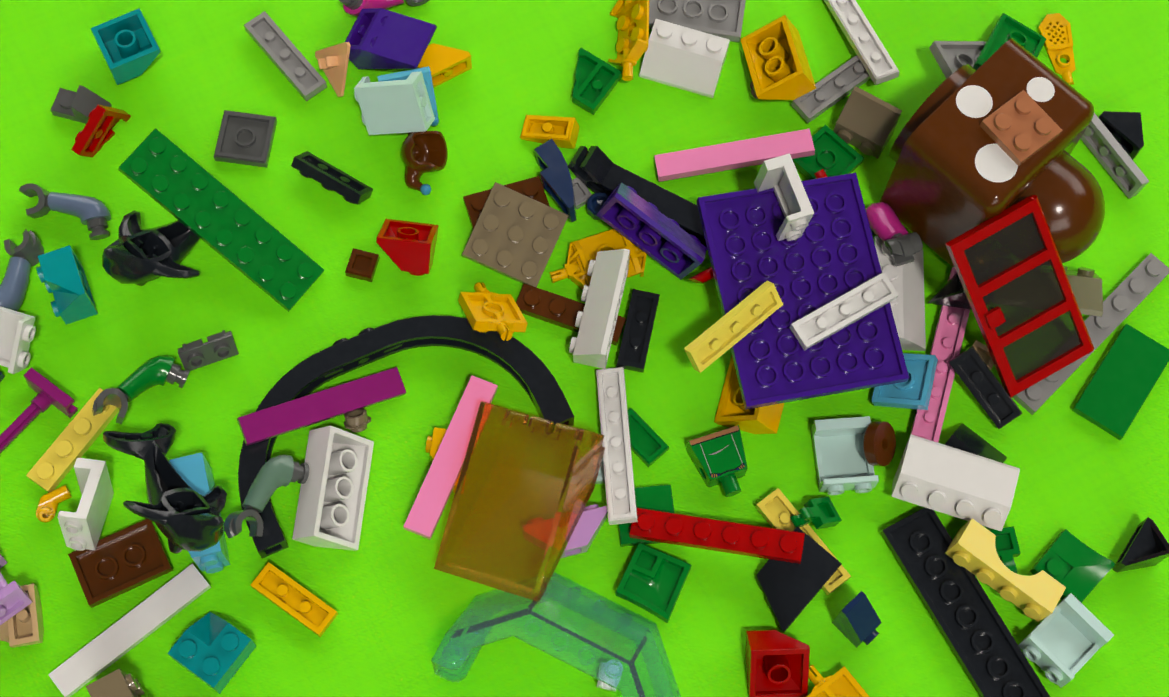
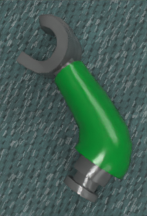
M169 355L151 358L138 367L117 388H109L102 391L94 401L92 408L93 416L102 413L104 406L114 405L119 409L116 423L122 425L126 416L128 402H131L153 386H164L165 382L172 385L176 382L179 384V388H183L190 370H181V366L174 363L176 358Z

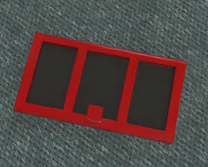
M1037 195L1025 198L1004 210L1001 214L984 221L945 243L1002 385L1010 397L1015 396L1094 350Z

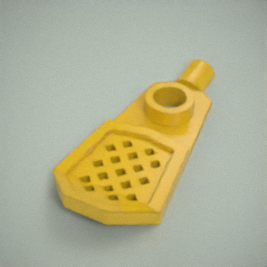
M1060 13L1047 14L1037 29L1038 33L1046 38L1044 47L1055 73L1060 74L1064 81L1072 85L1074 82L1071 73L1076 68L1070 22ZM1060 58L1066 59L1068 63H1062Z

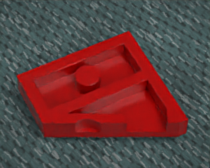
M98 104L90 112L84 129L77 134L75 144L71 150L80 156L93 158L102 146L114 136L115 132L111 129L120 119L127 122L131 115L124 110Z

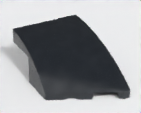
M798 526L793 531L805 533ZM806 533L801 564L769 559L755 577L760 589L765 593V600L769 608H772L779 622L778 627L782 633L789 628L842 564Z

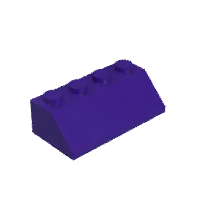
M622 182L612 191L596 214L680 280L702 264L705 259L707 247L701 244V241L696 236L688 234L675 220L667 218L654 204L645 201L632 187L626 186Z

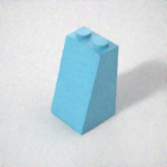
M202 452L169 460L182 479L202 496L207 494L215 485L212 468ZM224 529L222 537L213 547L201 552L188 551L202 572L216 573L222 571L224 566L230 565Z

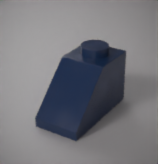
M861 591L840 611L832 623L857 648L862 642L868 645L879 634L876 628L882 622L867 596Z

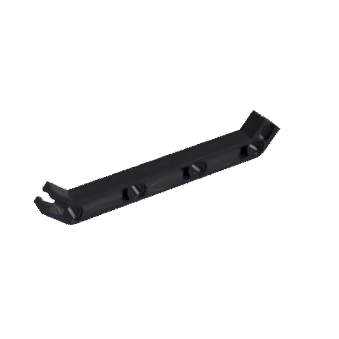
M586 146L579 147L568 168L592 192L606 193L610 196L612 191L622 182L626 186L632 187L641 198L654 204L667 218L675 220L684 231L696 236L701 241V244L707 247L697 205L614 164L598 146H591L589 151Z

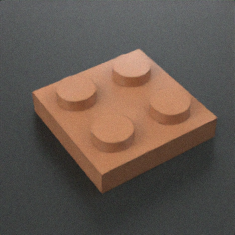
M1022 90L980 124V127L1018 166L1057 138L1063 131L1025 90Z

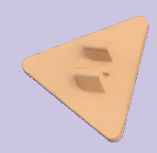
M349 42L315 52L319 70L323 69L338 97L344 95L351 47Z

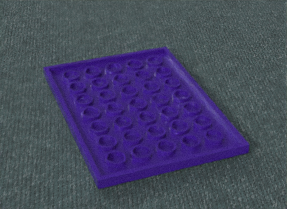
M856 173L801 181L813 208L814 215L804 230L803 235L793 241H787V239L777 240L776 234L785 217L773 188L757 192L755 188L698 197L696 201L723 316L766 281L774 283L783 303L778 310L731 347L745 410L906 382L909 379L890 302L805 351L789 328L797 320L882 273Z

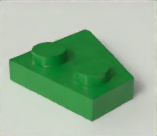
M580 48L572 102L594 115L622 78V71L585 49Z

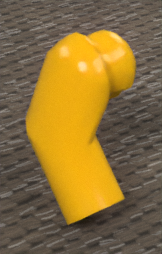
M66 485L40 498L36 510V517L39 521L44 523L50 522L55 516L58 504L72 497Z

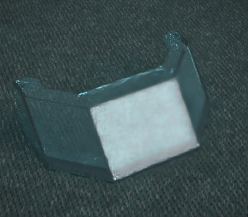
M555 572L476 596L445 634L431 660L436 675L450 682H459L467 676L483 645L514 636L619 690L622 697H681L656 623Z

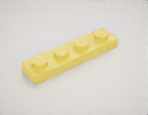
M764 282L684 348L694 370L700 373L783 305L774 283Z
M101 388L95 392L26 475L48 493L55 490L74 467L76 459L84 455L118 414L119 409L116 406L106 405L103 407L102 413L93 416L92 408L94 401L104 391Z
M779 488L756 504L755 508L772 528L787 531L795 530L791 517L800 513ZM809 524L799 527L835 557ZM841 564L822 587L823 591L828 596L846 582L851 575Z

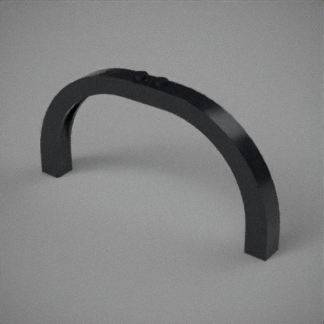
M437 315L397 320L375 329H364L358 336L353 338H343L336 341L333 346L310 356L285 374L268 392L256 410L257 412L307 396L318 387L338 376L400 351L417 347L444 346L476 353L507 371L528 394L548 436L574 425V415L556 379L545 364L529 348L513 337L508 341L506 339L503 341L497 331L483 333L473 330L467 318ZM277 436L246 446L243 440L238 469L239 495L242 510H244L242 504L260 468L271 459ZM270 498L264 510L259 513L263 520V536L252 537L261 558L288 548ZM246 520L247 526H248L249 531H250V524H249V522Z

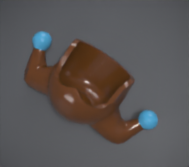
M434 115L435 120L432 122L430 126L434 127L438 125L439 118L436 115ZM410 132L401 147L402 159L406 164L405 183L408 188L421 191L423 195H428L431 192L429 184L423 185L420 182L423 173L442 170L447 162V145L441 132Z

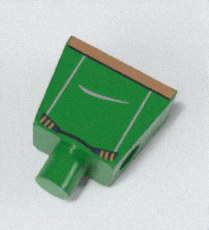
M739 425L688 441L687 453L707 487L721 484L726 497L734 496L741 492L737 478L745 476L747 462Z

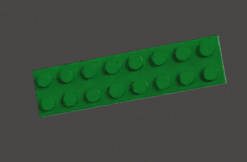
M156 128L119 166L118 170L288 312L324 272L321 266Z

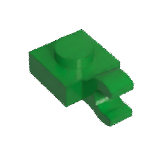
M829 496L810 499L804 504V508L799 510L801 514L791 517L795 528L797 526L803 527L812 522L816 529L836 526L842 521Z
M1014 526L1003 528L1002 531L989 530L996 535L995 546L1000 560L1008 569L1017 573L1013 557H1018L1021 552Z

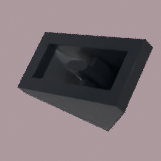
M1104 111L1099 116V119L1133 160L1144 146L1141 112Z

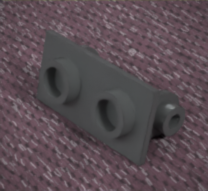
M223 330L220 333L208 336V342L206 343L199 339L188 344H182L183 347L178 348V354L184 369L191 371L238 355L239 352L232 332H225Z

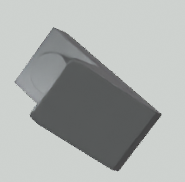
M79 85L77 92L60 88L51 112L54 116L86 124L90 112L98 104L112 107V105L86 87Z

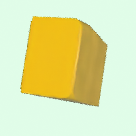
M526 115L520 138L542 144L552 139L557 147L575 149L579 125L574 117Z

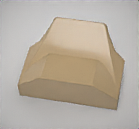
M35 584L20 586L29 596L32 603L0 625V640L8 642L11 648L43 642L42 606Z

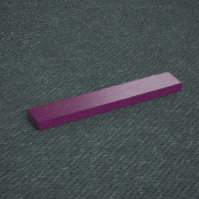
M395 367L238 417L237 421L245 444L248 446L405 395L406 390L398 368Z

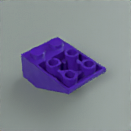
M382 8L362 9L345 42H349L351 45L349 59L358 69H416L437 26Z

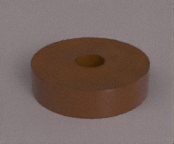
M874 421L869 424L865 432L864 454L870 465L887 466L892 461L896 448L894 429L888 422Z

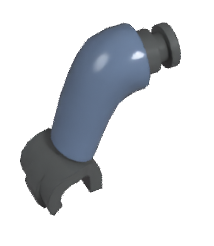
M33 183L20 187L19 191L28 197L38 196L39 199L35 207L26 209L28 216L35 219L48 214L50 210L62 212L81 219V223L87 225L88 231L92 232L89 234L90 240H100L110 236L109 231L105 230V228L108 227L107 221L111 219V214L102 201L89 196L49 192Z
M26 229L23 232V241L19 246H16L10 239L4 240L5 250L11 258L0 285V306L17 312L22 306L26 295L30 269L39 263L38 256L44 254V248L40 239L31 230L28 232Z

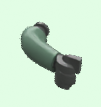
M279 455L268 460L260 468L242 504L244 510L235 511L226 518L224 531L228 538H232L242 531V521L244 519L250 524L249 536L262 537L264 527L259 513L264 510L277 488L281 486L286 487L290 482L295 483L296 481L300 484H305L309 476V465L293 461L290 455Z

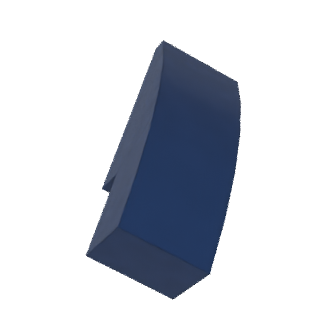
M550 139L534 149L537 164L542 169L540 172L542 185L563 213L569 215L568 219L574 222L576 221V202L572 178L560 149Z

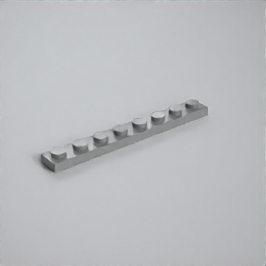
M1150 253L1104 300L1102 317L1090 315L1084 321L1094 350L1012 398L1033 415L1169 274V268ZM1076 330L1042 365L1081 344Z

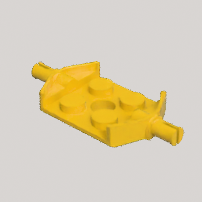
M618 0L610 12L611 16L618 18V42L616 44L617 58L615 60L609 59L608 62L623 66L622 80L624 81L633 80V66L637 64L639 58L648 49L649 0Z
M611 229L571 242L567 264H564V268L549 272L552 283L568 278L583 290L584 285H590L592 276L587 275L590 260H596L597 252L617 249L630 250L627 278L638 274L641 277L644 276L647 254L618 231Z

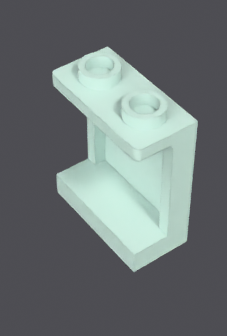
M422 71L412 72L406 80L370 82L369 77L366 76L362 77L354 88L355 99L359 102L362 112V122L366 125L369 135L425 132L435 120Z
M870 416L814 421L811 427V436L819 492H827L828 495H840L845 490L867 493L876 487L879 482L878 475H875L874 466L868 463L864 454V436L867 427L871 423Z
M1070 593L1055 607L1053 613L1044 618L1018 646L1023 650L1027 659L1036 663L1045 672L1046 677L1052 683L1062 688L1075 677V674L1114 634Z

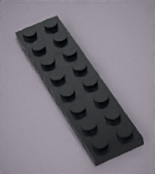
M923 508L881 531L882 537L980 697H1050L975 575L966 568L957 565L951 557L945 554L952 542V538L934 510Z

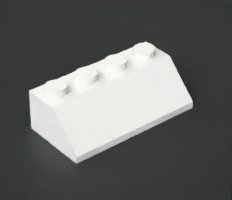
M875 236L874 244L881 271L886 274L899 294L897 299L890 302L901 348L902 350L925 351L923 249L913 255L914 262L896 267L891 253L886 248L884 242L878 236Z
M628 249L597 252L596 260H590L587 275L592 277L590 285H584L581 301L585 302L583 311H578L575 327H579L577 337H572L569 353H573L574 363L606 369L629 270L630 250Z
M326 426L309 431L304 462L309 465V476L306 483L301 484L292 540L314 547L358 550L374 441L334 426Z
M910 434L893 479L891 497L966 521L973 518L982 526L1002 531L1012 506L1020 468Z

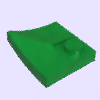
M1065 529L1049 546L1030 572L1035 575L1042 570L1066 587L1060 598L1061 600L1072 593L1082 603L1095 586L1114 567L1115 563L1085 545Z
M639 543L616 590V596L637 605L668 623L692 565Z

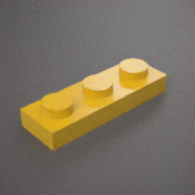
M269 562L251 583L253 589L319 637L323 635L338 615L336 610Z

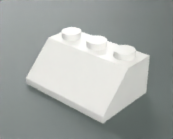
M655 19L639 77L713 98L726 60L730 40Z

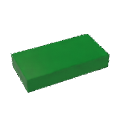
M630 408L628 410L631 450L649 467L669 450V446Z

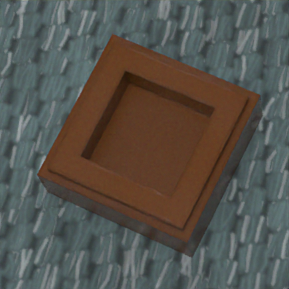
M353 248L345 271L346 276L372 282L380 259L379 255Z

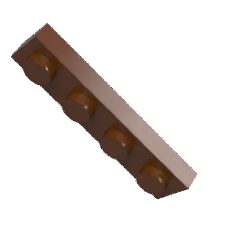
M525 283L516 302L522 314L579 332V327H575L578 311L584 310L585 304ZM617 317L611 344L617 346L626 318Z

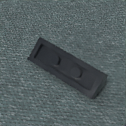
M308 151L295 156L291 166L299 170L301 175L313 178L320 182L322 187L339 193L350 203L359 204L369 199L372 194L373 188Z
M633 289L617 367L641 373L644 372L660 294Z
M973 346L949 362L998 429L1022 414V411Z

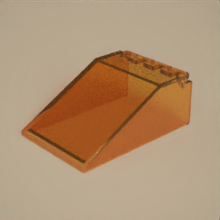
M482 401L478 409L434 569L540 602L594 490L605 447H602L604 435L561 423H556L554 427V422L536 416H531L529 419L528 414L511 409L508 411L507 408Z

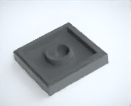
M224 110L214 153L215 161L267 168L277 125L276 117Z

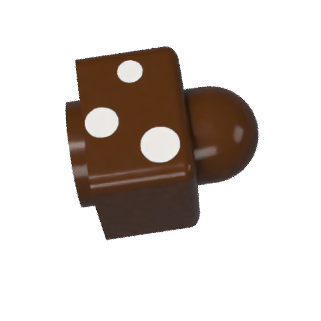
M1011 38L977 70L969 64L956 70L914 113L890 150L889 156L896 162V165L880 202L891 206L900 222L908 230L917 232L922 242L950 266L954 267L945 243L984 221L1001 214L1004 210L1025 198L1037 195L1062 263L1070 261L1084 253L1093 244L1101 231L1105 216V201L1099 183L1086 167L1070 155L1093 118L1094 106L1087 98ZM1022 90H1025L1063 131L1057 138L1018 166L980 127V124ZM1030 213L966 249L964 252L969 265H971L995 240L1022 260L1042 250L1044 245L1033 216ZM1048 260V261L1044 262V263L1041 264V265H1051V264H1050V261Z

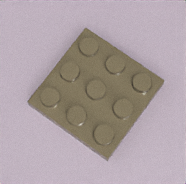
M495 182L462 256L522 284L525 283L537 287L569 215Z

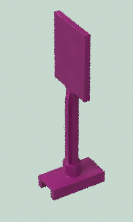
M32 367L23 376L28 386L38 394L31 400L32 404L0 435V453L41 412L44 413L51 405L55 406L69 418L78 411L72 405L74 399Z

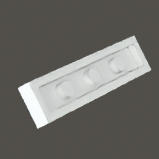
M883 272L797 320L789 328L805 351L897 299L899 294Z

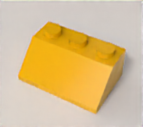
M786 15L740 39L758 99L795 100L816 89L799 31Z
M731 356L714 422L730 428L739 425L741 431L752 434H777L784 403L745 410L733 357Z

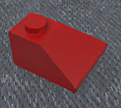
M385 219L376 242L401 271L409 272L415 276L429 274L433 265L439 225Z
M776 630L746 631L745 656L748 696L806 697L808 695L809 645Z

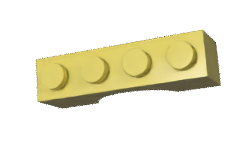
M973 518L958 530L945 554L951 557L957 565L966 568L974 574L980 582L989 585L997 591L1003 599L1012 602L1020 608L1029 618L1040 622L1052 614L1066 587L1043 570L1035 575L1024 576L1008 569L997 554L995 546L996 535Z

